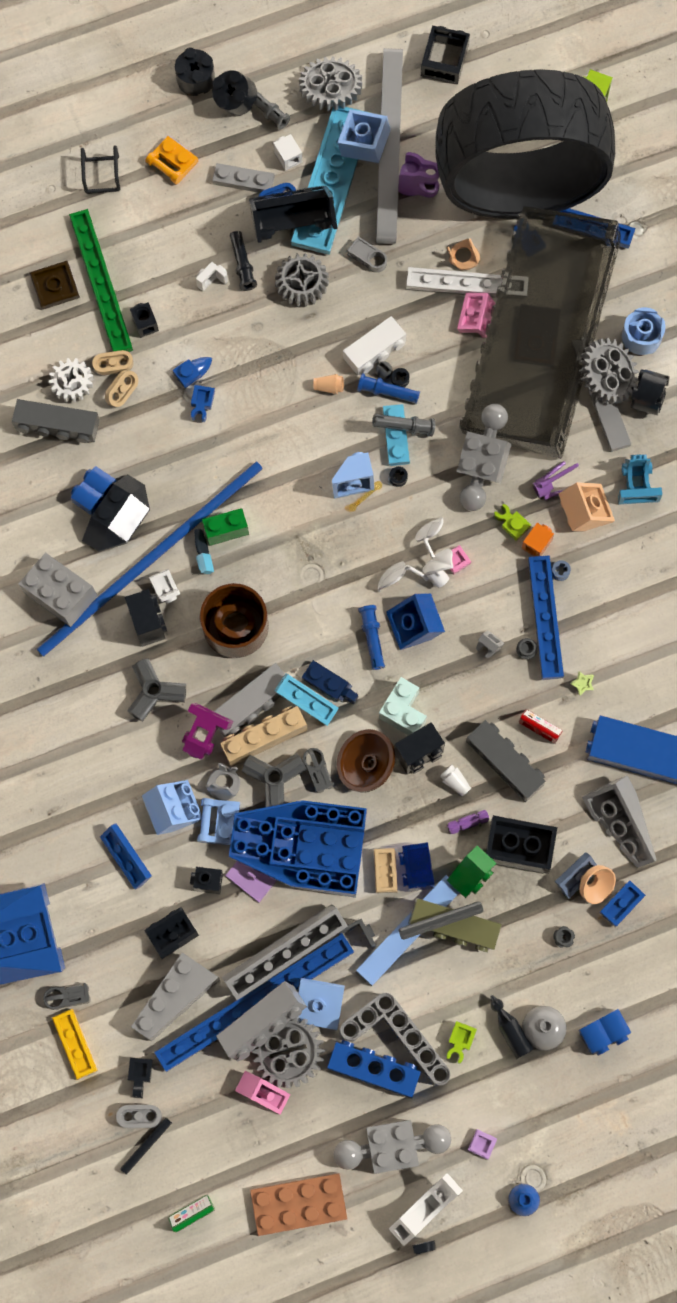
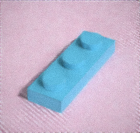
M404 405L383 406V414L405 418ZM385 428L389 466L410 464L406 431Z
M285 673L274 690L327 726L339 709L287 673Z

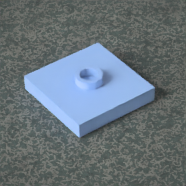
M301 978L299 995L307 1007L302 1010L300 1022L303 1019H307V1025L314 1024L317 1027L337 1030L345 986Z

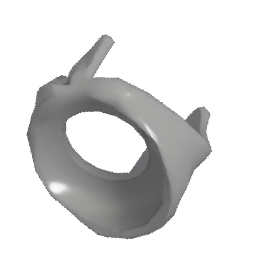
M218 763L219 769L213 771L209 776L206 789L215 799L227 801L236 796L239 791L240 778L235 773L238 768H229L222 763ZM220 775H228L232 778L233 785L230 788L218 786L216 779Z

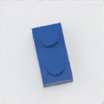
M629 880L599 913L616 928L646 895Z

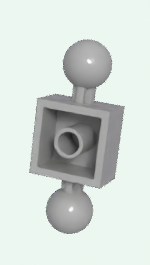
M490 404L482 412L481 420L485 426L484 435L468 431L466 434L457 472L472 476L470 485L466 486L460 493V502L469 511L481 509L486 502V493L482 488L484 480L500 484L502 482L512 444L495 438L497 430L503 428L508 420L506 409L499 404Z
M411 1120L367 1127L369 1144L359 1146L352 1140H344L335 1147L334 1160L340 1168L351 1170L356 1168L362 1159L371 1158L374 1174L417 1167L419 1162L416 1150L426 1148L433 1154L444 1153L451 1145V1134L446 1127L435 1124L429 1126L423 1135L414 1136Z

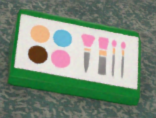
M205 1195L169 1216L173 1232L177 1233L215 1211L210 1197Z

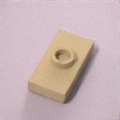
M395 848L374 849L376 893H397Z

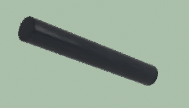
M167 1117L164 1118L120 1168L123 1173L127 1175L169 1128L172 1122Z

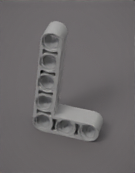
M382 993L341 1025L340 1033L345 1041L353 1042L384 1019L434 1085L443 1086L449 1081L451 1075L448 1067L391 994ZM382 998H388L391 1001L392 1005L389 1009H382L379 1006V1001ZM369 1011L373 1013L374 1020L371 1023H365L362 1020L361 1016L364 1012ZM395 1016H402L405 1019V1025L396 1027L393 1024V1018ZM353 1025L356 1028L357 1032L353 1037H348L344 1034L346 1026ZM414 1033L418 1036L419 1042L416 1045H409L407 1043L406 1037L409 1034ZM428 1051L432 1054L433 1059L430 1063H423L421 1061L420 1054L422 1052ZM438 1069H442L446 1073V1079L442 1082L434 1078V1072Z

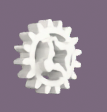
M67 358V363L65 364L59 361L60 367L53 366L55 373H49L51 378L49 384L52 386L53 394L57 393L58 399L64 396L65 402H68L69 398L76 402L77 397L83 400V394L89 395L88 388H93L91 381L94 378L90 367L86 368L84 361L79 364L77 358L74 362ZM58 383L64 386V390L60 388Z

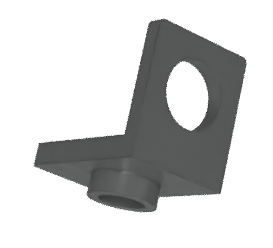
M362 918L339 932L341 935L360 925L371 948L376 946L372 939L375 934L370 924L365 926Z

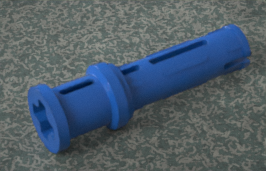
M364 373L361 374L357 391L365 390L374 393L376 396L384 394L417 404L420 391L383 382L382 378L374 379L367 377Z
M367 605L358 608V612L361 613L363 625L361 628L366 634L372 670H379L385 668L378 633L380 623L377 622L376 605Z

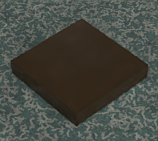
M68 260L29 272L42 310L80 298Z

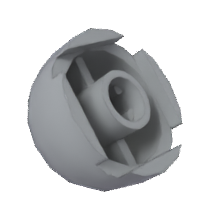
M539 1006L526 1014L522 1022V1030L533 1048L548 1051L556 1048L563 1042L566 1035V1022L558 1010L550 1006Z

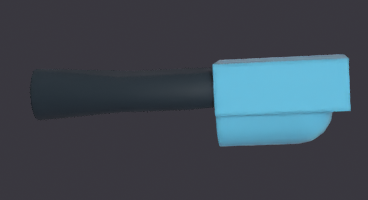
M202 529L194 530L196 550L199 554L196 556L198 568L201 573L211 574L214 572L207 541Z

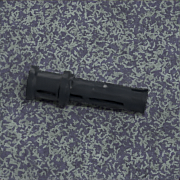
M234 231L229 236L237 262L236 274L240 278V289L249 291L257 287V281L253 277V266L248 261L242 232Z

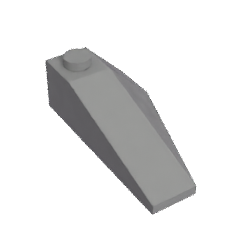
M628 775L611 781L582 797L596 822L600 821L607 829L605 832L610 837L613 836L620 844V849L637 868L656 861L639 799Z

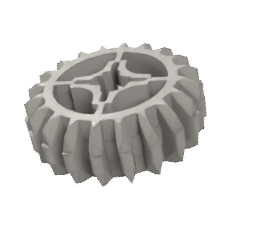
M297 253L296 258L293 259L289 255L288 262L283 260L282 266H278V273L275 274V287L278 288V294L282 295L284 301L289 299L290 305L295 301L298 307L301 303H304L307 307L309 301L315 304L316 298L321 300L322 293L326 294V287L329 285V274L325 272L326 266L321 265L320 259L315 261L313 255L307 258L306 253L303 257H299ZM297 270L294 274H291L290 277H288V275L291 272ZM300 274L304 281V285H302V281L300 280ZM314 283H316V285L313 288L307 290L309 286L314 285Z

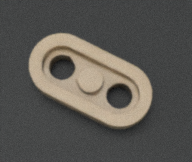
M122 350L98 354L94 357L92 364L97 374L110 375L124 370H131L134 361L128 351ZM122 361L127 362L125 365L120 364ZM102 364L107 365L105 368L100 367Z
M124 370L118 374L105 392V400L108 405L120 407L127 401L138 385V376L135 372Z

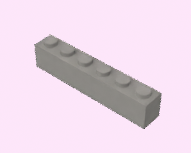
M331 904L222 978L236 1000H239L348 927L338 909Z

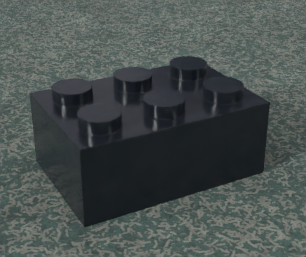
M493 815L486 854L498 865L549 874L558 827Z

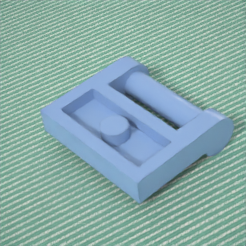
M202 798L201 830L197 842L230 845L234 815L240 812V802ZM211 807L218 808L215 836L209 835Z

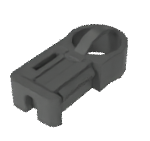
M317 748L308 749L303 755V763L307 768L316 792L321 793L325 789L333 788L334 782H332L326 768L327 765L322 751ZM314 752L318 753L321 757V763L319 765ZM308 754L311 756L314 767L306 763V756Z
M84 983V986L49 988L44 994V1003L52 1010L88 1004L91 1001L88 992L89 986ZM53 991H59L62 993L61 995H54L48 997V995ZM63 999L62 1003L57 1007L48 1004V1001Z

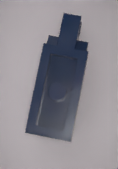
M314 660L302 676L305 682L336 701L342 702L346 699L354 704L358 699V694L351 690L352 685L348 681Z

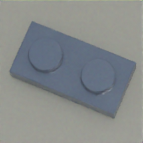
M585 852L555 883L567 898H570L580 889L582 875L588 869L597 866L591 855Z

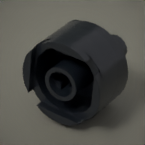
M190 47L185 49L176 59V80L183 93L190 96H198L201 93H208L213 88L212 82L215 79L212 57L208 53Z
M229 70L220 74L212 82V96L217 106L234 115H243L252 109L251 106L257 99V88L250 78L238 71Z
M641 369L637 380L639 381L638 386L634 387L631 396V408L658 416L666 396L665 386H668L670 376Z

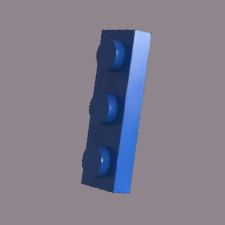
M117 823L111 825L100 838L136 890L142 887L152 875Z

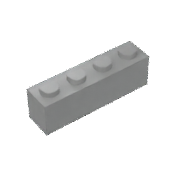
M276 663L214 711L234 721L228 730L218 727V730L224 737L231 734L238 735L241 732L242 726L246 723L248 725L253 723L261 711H268L274 706L275 700L279 697L284 698L274 691L285 675Z
M284 981L216 1037L228 1057L239 1062L246 1059L256 1047L265 1044L271 1035L281 1031L291 1019L300 1016L302 1010L307 1006L295 987Z

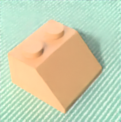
M577 482L558 493L561 506L565 510L568 525L572 531H587L615 521L601 484Z

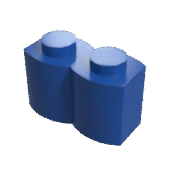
M97 466L92 470L89 469L83 477L84 481L80 485H76L71 491L72 503L91 516L113 484L116 483V479Z
M619 1009L578 1030L590 1054L596 1052L597 1056L608 1051V1045L616 1042L618 1046L629 1040L627 1035L631 1034Z

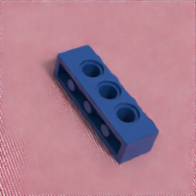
M342 1040L341 1043L336 1042L327 1067L329 1070L413 1098L421 1071L417 1070L418 1066L405 1062L404 1065L396 1063V1058L384 1055L383 1058L375 1056V1051L365 1047L362 1048V1051L353 1048V1043ZM350 1055H357L360 1058L358 1066L351 1067L348 1065L347 1059ZM372 1062L379 1063L381 1065L380 1073L371 1074L368 1070L369 1064ZM394 1069L400 1070L402 1073V1079L398 1082L392 1081L389 1076L390 1072Z

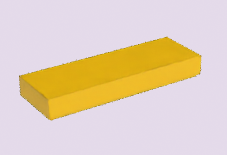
M70 1009L52 1017L76 1079L79 1080L97 1072L98 1069L74 1010Z

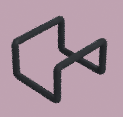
M116 145L113 146L114 156L87 158L85 149L81 148V174L85 193L117 192L121 190L118 177L119 153ZM114 160L116 188L88 189L85 161Z

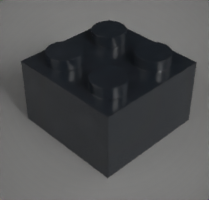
M149 589L126 596L125 600L141 646L143 647L166 639L164 632H167L162 613L157 615L161 610L155 594L151 595Z
M430 722L395 743V756L407 774L411 772L416 774L424 768L423 765L431 761V763H434L442 758L445 742L433 723Z

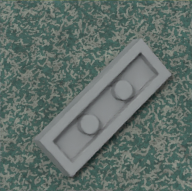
M216 163L212 181L213 185L261 193L263 190L273 187L275 174Z

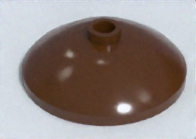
M373 729L361 730L350 736L341 747L337 758V772L342 783L349 789L360 793L370 792L382 786L391 775L395 764V750L391 740L385 734Z

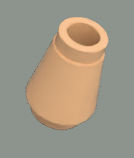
M338 374L314 378L313 387L314 390L338 394L344 390L343 376H338Z

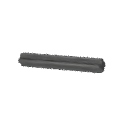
M477 901L399 928L400 937L405 940L483 913V906L481 902Z

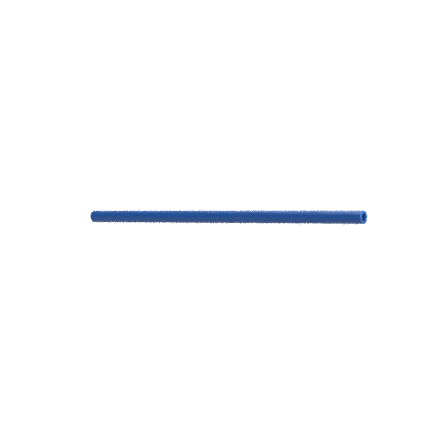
M257 461L100 594L71 627L65 624L38 647L37 651L43 657L201 523L202 519L208 517L263 469Z

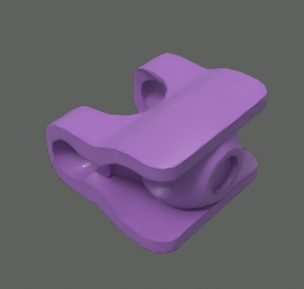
M407 152L405 164L402 165L399 174L398 192L407 196L420 195L428 198L436 196L439 191L437 163L425 160L416 153ZM433 169L436 173L429 175L426 171ZM429 184L433 185L435 188L433 190H427L424 186Z

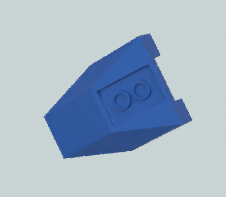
M301 800L235 813L229 857L290 887L356 898L367 808Z
M45 883L0 894V985L54 974L65 969L61 948H57L47 907L50 902Z

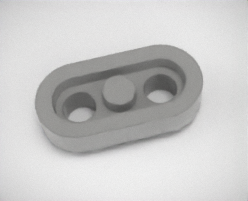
M125 1105L118 1110L116 1119L118 1124L124 1128H154L161 1122L162 1113L154 1105ZM128 1112L132 1114L130 1121H126L124 1118ZM153 1112L155 1115L152 1121L147 1119V1114Z

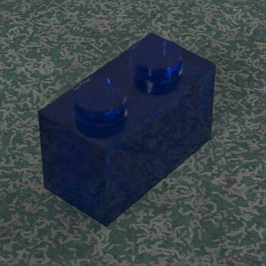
M428 842L402 846V852H399L398 856L400 865H404L405 874H402L403 887H407L408 892L433 889L435 884Z

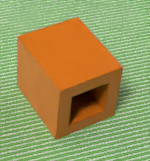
M536 523L523 541L522 549L534 557L542 556L554 537L551 528L547 525Z

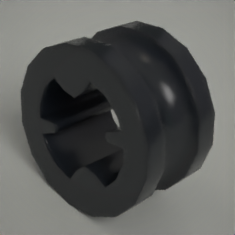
M397 368L392 373L391 382L393 385L405 388L409 384L410 374L404 368ZM397 375L405 376L404 381L397 380Z
M400 466L392 468L389 473L390 483L395 487H402L407 483L408 473L406 469ZM395 473H400V476L403 474L402 480L397 481V478L394 479Z

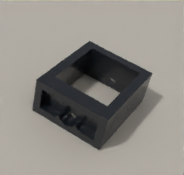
M432 25L421 64L420 76L458 84L469 47L470 34L462 30L456 31L447 29L444 26ZM435 41L462 47L457 66L430 60Z

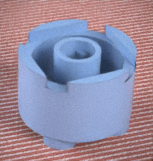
M642 307L634 310V312L627 316L622 330V342L625 349L628 348L629 352L638 355L652 354L656 351L665 333V321L657 314V311Z

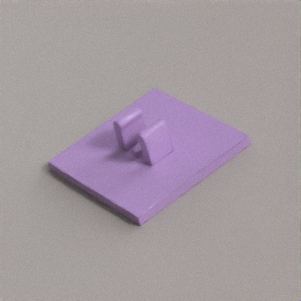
M238 861L225 875L257 902L263 899L277 881Z

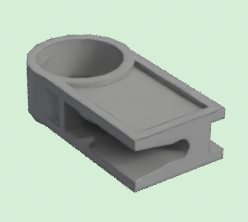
M359 236L347 250L348 256L373 272H382L387 266L386 254ZM379 256L385 262L381 266H374L370 263V259Z

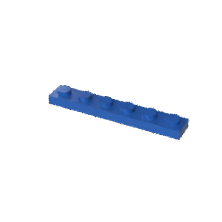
M550 555L529 557L528 562L542 680L561 679L564 677Z

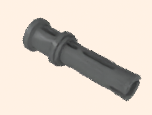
M257 91V99L253 104L262 110L264 117L267 120L273 121L279 130L286 127L290 121V115L284 114L276 103H270Z
M374 414L372 418L373 427L409 431L412 435L421 433L427 434L428 437H432L435 432L436 424L433 418L425 420L419 419L417 416L401 418Z

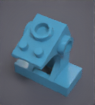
M647 454L630 455L631 459H625V463H622V475L626 476L627 490H620L618 505L660 502L662 487L651 488L649 483V474H652L653 471L651 459L647 458ZM632 476H642L643 486L634 487Z

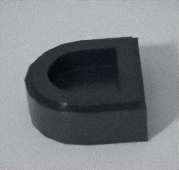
M435 1240L412 1245L416 1255L436 1250Z

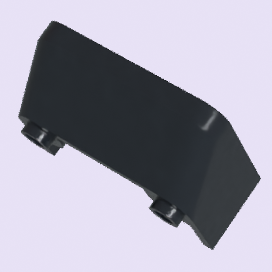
M316 186L249 199L258 243H261L262 240L271 239L275 231L315 225L320 230L331 228L332 225L333 229H338L333 196L327 186Z

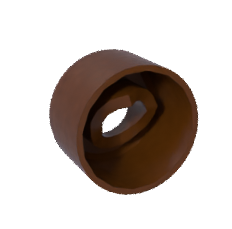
M237 583L222 585L214 589L205 598L201 606L200 622L204 637L209 646L220 655L229 658L246 657L257 651L264 643L269 630L267 609L262 597L251 587ZM232 613H240L247 618L248 625L242 631H232L223 625L225 617Z

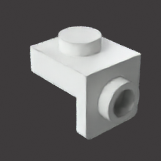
M211 262L205 269L203 268L198 272L196 276L197 287L204 291L216 278L223 284H226L228 282L227 271L221 265L217 266Z
M169 569L149 577L160 602L170 603L177 599V595L180 592Z

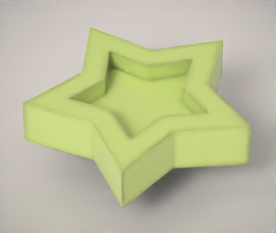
M579 671L577 679L570 684L577 687L578 694L581 695L586 690H594L591 684L594 675H584Z

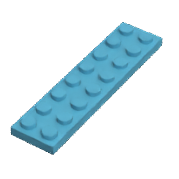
M338 106V110H335L334 107L332 108L308 188L316 186H327L334 200L337 227L340 223L359 160L341 156L337 142L349 110H357L349 107L342 108L341 106ZM315 225L295 228L291 245L330 255L337 229H333L332 225L331 228L320 230Z

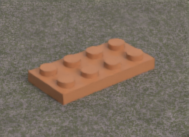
M340 1173L251 1190L258 1236L347 1220Z

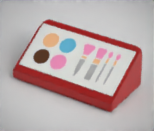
M525 710L519 720V724L555 744L563 732L560 728L529 710Z

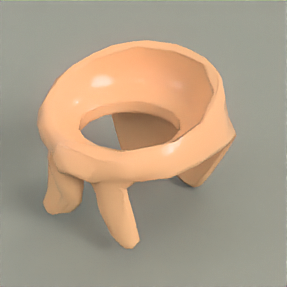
M471 238L456 243L451 250L447 247L449 262L458 269L470 270L478 265L480 253L474 246ZM467 248L471 251V258L467 262L462 263L456 260V252L459 249Z

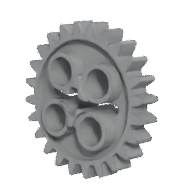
M332 56L331 60L324 57V61L321 62L319 59H316V64L310 62V67H304V72H301V78H299L300 92H302V98H306L307 103L312 101V107L318 104L320 110L324 106L327 107V111L331 107L338 110V106L345 108V103L352 105V100L357 101V95H361L362 75H360L359 69H355V64L349 66V60L343 63L341 57L338 61H335L334 56Z
M601 338L592 342L584 349L585 353L581 354L584 360L579 362L583 366L579 372L584 373L581 380H586L587 382L584 387L591 388L589 394L596 393V400L601 398L602 403L608 401L609 405L613 403L618 404L629 399L634 387H637L634 384L638 380L635 374L639 373L638 370L634 369L637 363L631 361L634 356H628L629 349L623 350V343L617 345L616 339L610 341L609 338L604 340Z
M300 1016L293 1019V1021L291 1019L281 1031L271 1035L265 1044L252 1051V1053L259 1056L253 1060L261 1064L257 1071H265L262 1078L270 1076L269 1083L274 1084L277 1081V1086L282 1087L285 1082L286 1088H291L292 1082L295 1087H300V1080L307 1084V1076L315 1077L313 1069H321L317 1065V1061H324L323 1058L319 1057V1053H323L325 1050L319 1048V1045L324 1043V1041L316 1039L320 1032H312L315 1027L314 1024L307 1026L308 1020L303 1019L300 1022ZM298 1031L301 1039L295 1044L292 1041V1034ZM275 1037L280 1041V1045L276 1050L271 1046V1041ZM307 1045V1048L290 1052L289 1055H279L275 1058L270 1057L271 1054L286 1051L288 1048ZM301 1053L306 1055V1063L304 1065L298 1063L297 1058ZM280 1059L285 1062V1069L281 1072L277 1069V1062Z

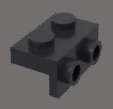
M182 907L171 911L167 916L158 922L152 923L144 930L161 959L199 936Z

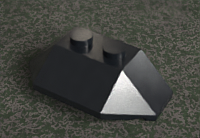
M128 474L114 483L91 516L82 542L98 552L127 544L150 511L145 484Z

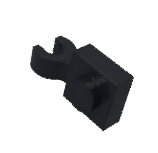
M130 1057L128 1081H134L133 1098L143 1099L144 1082L151 1083L152 1059Z

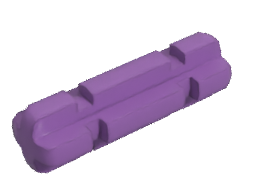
M486 810L478 812L477 815L474 813L460 818L457 822L456 820L449 822L447 825L448 830L451 834H455L459 830L463 831L475 827L479 823H486L489 821V815Z

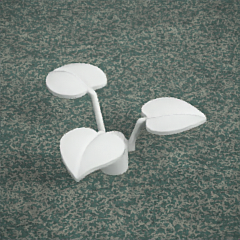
M443 517L424 525L415 536L417 542L424 540V544L432 558L423 567L422 572L409 565H405L404 561L398 562L388 568L382 575L378 584L379 592L381 589L399 581L404 576L406 570L421 576L425 581L430 580L436 588H440L447 583L449 577L443 570L453 568V552L448 548L434 555L428 543L429 538L435 536L440 531L443 525Z

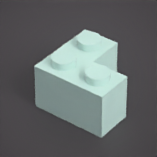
M401 677L381 708L379 719L408 736L422 728L426 723L427 716L411 707L419 694V687Z

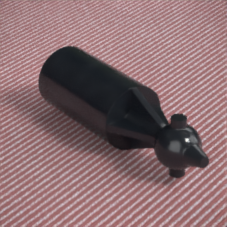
M491 995V1009L498 1014L499 1030L515 1058L518 1059L534 1050L517 1019L503 1009V1001Z

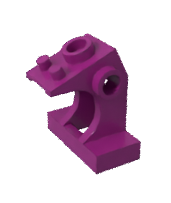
M191 703L188 712L197 717L190 732L187 731L182 739V743H184L182 751L188 753L193 758L202 760L205 755L209 756L214 748V744L211 741L218 727L228 730L234 721L198 703ZM199 727L209 731L204 742L195 737Z

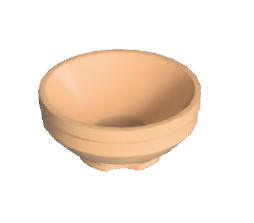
M597 865L588 869L580 880L581 896L591 904H599L605 901L615 887L616 877L614 872L603 865ZM592 875H594L595 878L593 882L587 885V881L589 880V878Z

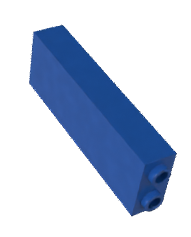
M601 715L597 721L593 720L590 733L594 734L592 741L588 740L585 753L589 754L587 760L677 784V736Z

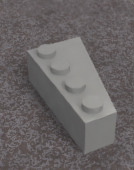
M181 953L131 1027L150 1041H153L195 1001L200 999L213 985L220 981L219 977L184 953Z

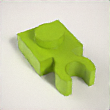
M503 504L501 508L505 511V514L500 515L495 511L494 517L498 521H504L502 528L517 541L531 528V524L517 511L512 515L509 507Z
M456 1021L448 1042L453 1044L454 1047L448 1051L446 1058L449 1060L452 1053H457L459 1055L458 1064H460L464 1058L462 1050H470L477 1029Z

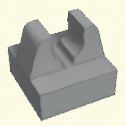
M486 631L478 639L476 650L479 651L483 646H486L488 653L485 657L489 658L499 651L505 643L490 631Z

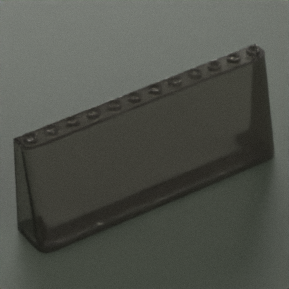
M523 206L522 213H519L517 217V231H514L512 235V249L507 252L506 260L508 263L506 268L502 270L501 279L503 281L501 286L497 288L496 298L498 299L496 305L492 306V320L486 327L487 338L481 345L482 356L480 361L478 360L476 363V377L471 381L470 398L466 399V413L460 420L459 428L463 434H467L468 431L484 435L485 426L481 420L482 412L490 404H499L506 409L508 420L503 428L497 430L496 439L507 441L512 444V447L561 459L565 451L583 384L581 378L584 376V373L579 372L583 368L579 362L584 360L581 354L585 353L584 349L594 342L620 247L621 234L617 220Z

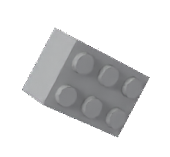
M46 552L18 583L28 597L70 627L98 596L92 585Z

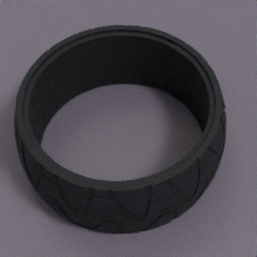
M534 69L508 72L469 85L455 94L442 108L438 118L435 138V157L438 173L448 199L455 206L466 212L500 219H520L548 215L587 201V199L600 192L609 182L616 154L613 120L601 90L593 82L582 76L557 70ZM523 141H563L550 147L527 152H486L500 146Z

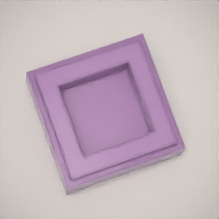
M476 1129L468 1151L488 1160L497 1138Z

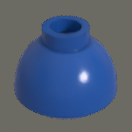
M519 1184L510 1191L508 1197L509 1206L519 1216H530L539 1207V1193L529 1184Z

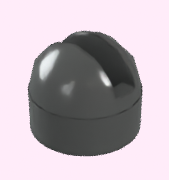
M386 361L380 362L376 367L377 376L382 379H388L392 375L390 363Z

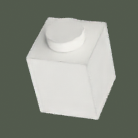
M291 134L286 137L282 136L276 142H273L274 153L285 171L303 163L302 152Z

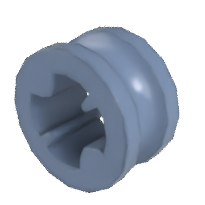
M563 560L555 562L551 570L553 578L557 581L566 580L571 571L569 563ZM559 566L564 567L563 570L566 569L567 572H564L563 575H559V571L556 572L555 570H558Z

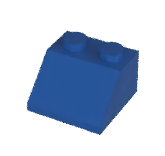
M431 593L414 594L386 611L400 650L430 641L445 632Z

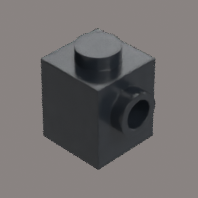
M196 867L195 872H191L190 885H193L194 891L220 894L223 871L221 869Z

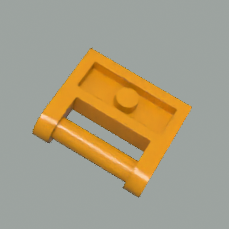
M169 136L153 152L149 153L145 159L147 164L158 168L170 177L171 181L175 184H178L199 162L198 157ZM162 157L164 160H166L172 166L177 168L179 171L175 172L170 167L161 162L159 158Z

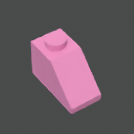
M247 1071L244 1072L235 1090L280 1115L291 1095Z

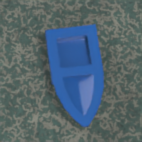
M201 357L192 361L188 359L173 369V374L183 387L186 388L208 371L212 363V357Z

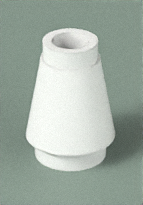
M451 765L440 775L443 779L442 782L461 796H464L471 789L458 767L455 768Z

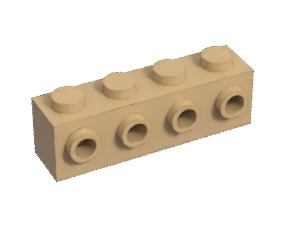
M289 706L275 717L271 715L264 718L259 725L245 727L242 730L243 732L236 736L235 734L226 736L220 745L230 767L247 760L250 755L255 756L307 731V724L298 706L294 708Z

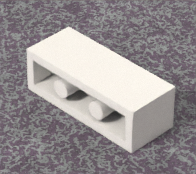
M390 316L344 349L343 359L357 376L362 373L366 374L377 362L385 361L394 350L398 351L405 345L406 333L394 318Z

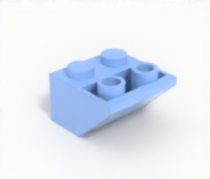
M188 780L156 785L142 795L157 835L174 832L202 820L201 811Z

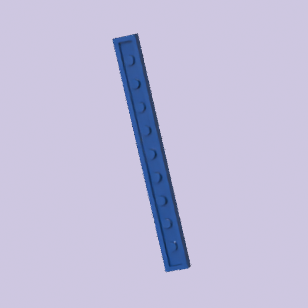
M342 933L239 1000H236L154 1052L164 1070L168 1072L217 1041L218 1038L216 1036L281 983L286 981L297 990L300 987L301 978L311 980L352 955L354 953L352 947Z

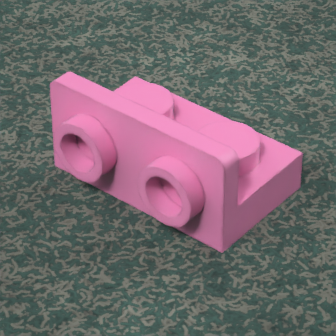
M466 293L457 327L460 333H479L482 338H487L488 331L491 329L492 314L496 308L495 301L488 293Z

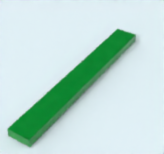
M85 209L71 213L69 217L112 351L124 350L131 352L133 347L89 211Z

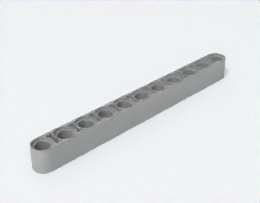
M392 48L383 49L381 115L388 117L391 129L379 161L376 243L396 244L403 49Z

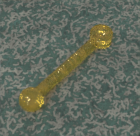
M380 481L375 482L374 490L368 491L357 502L350 504L349 510L354 512L359 504L373 492L382 488V483Z

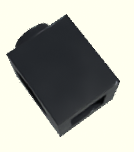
M149 302L136 304L130 309L140 338L159 331ZM143 316L148 317L146 320H139Z

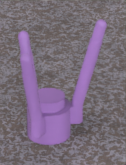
M563 461L544 476L535 480L532 485L539 498L544 496L545 500L559 496L558 493L563 490L551 492L554 489L552 482L571 472L579 464L576 463L549 478L566 464Z

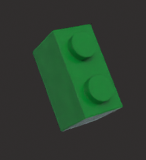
M242 508L202 519L209 546L249 535L248 525Z
M476 846L466 855L446 881L467 898L471 893L477 894L484 886L481 882H486L494 874L491 870L497 863L479 846Z

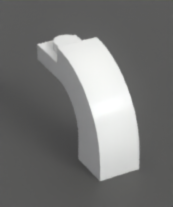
M447 1173L421 1196L389 1230L405 1246L463 1190Z

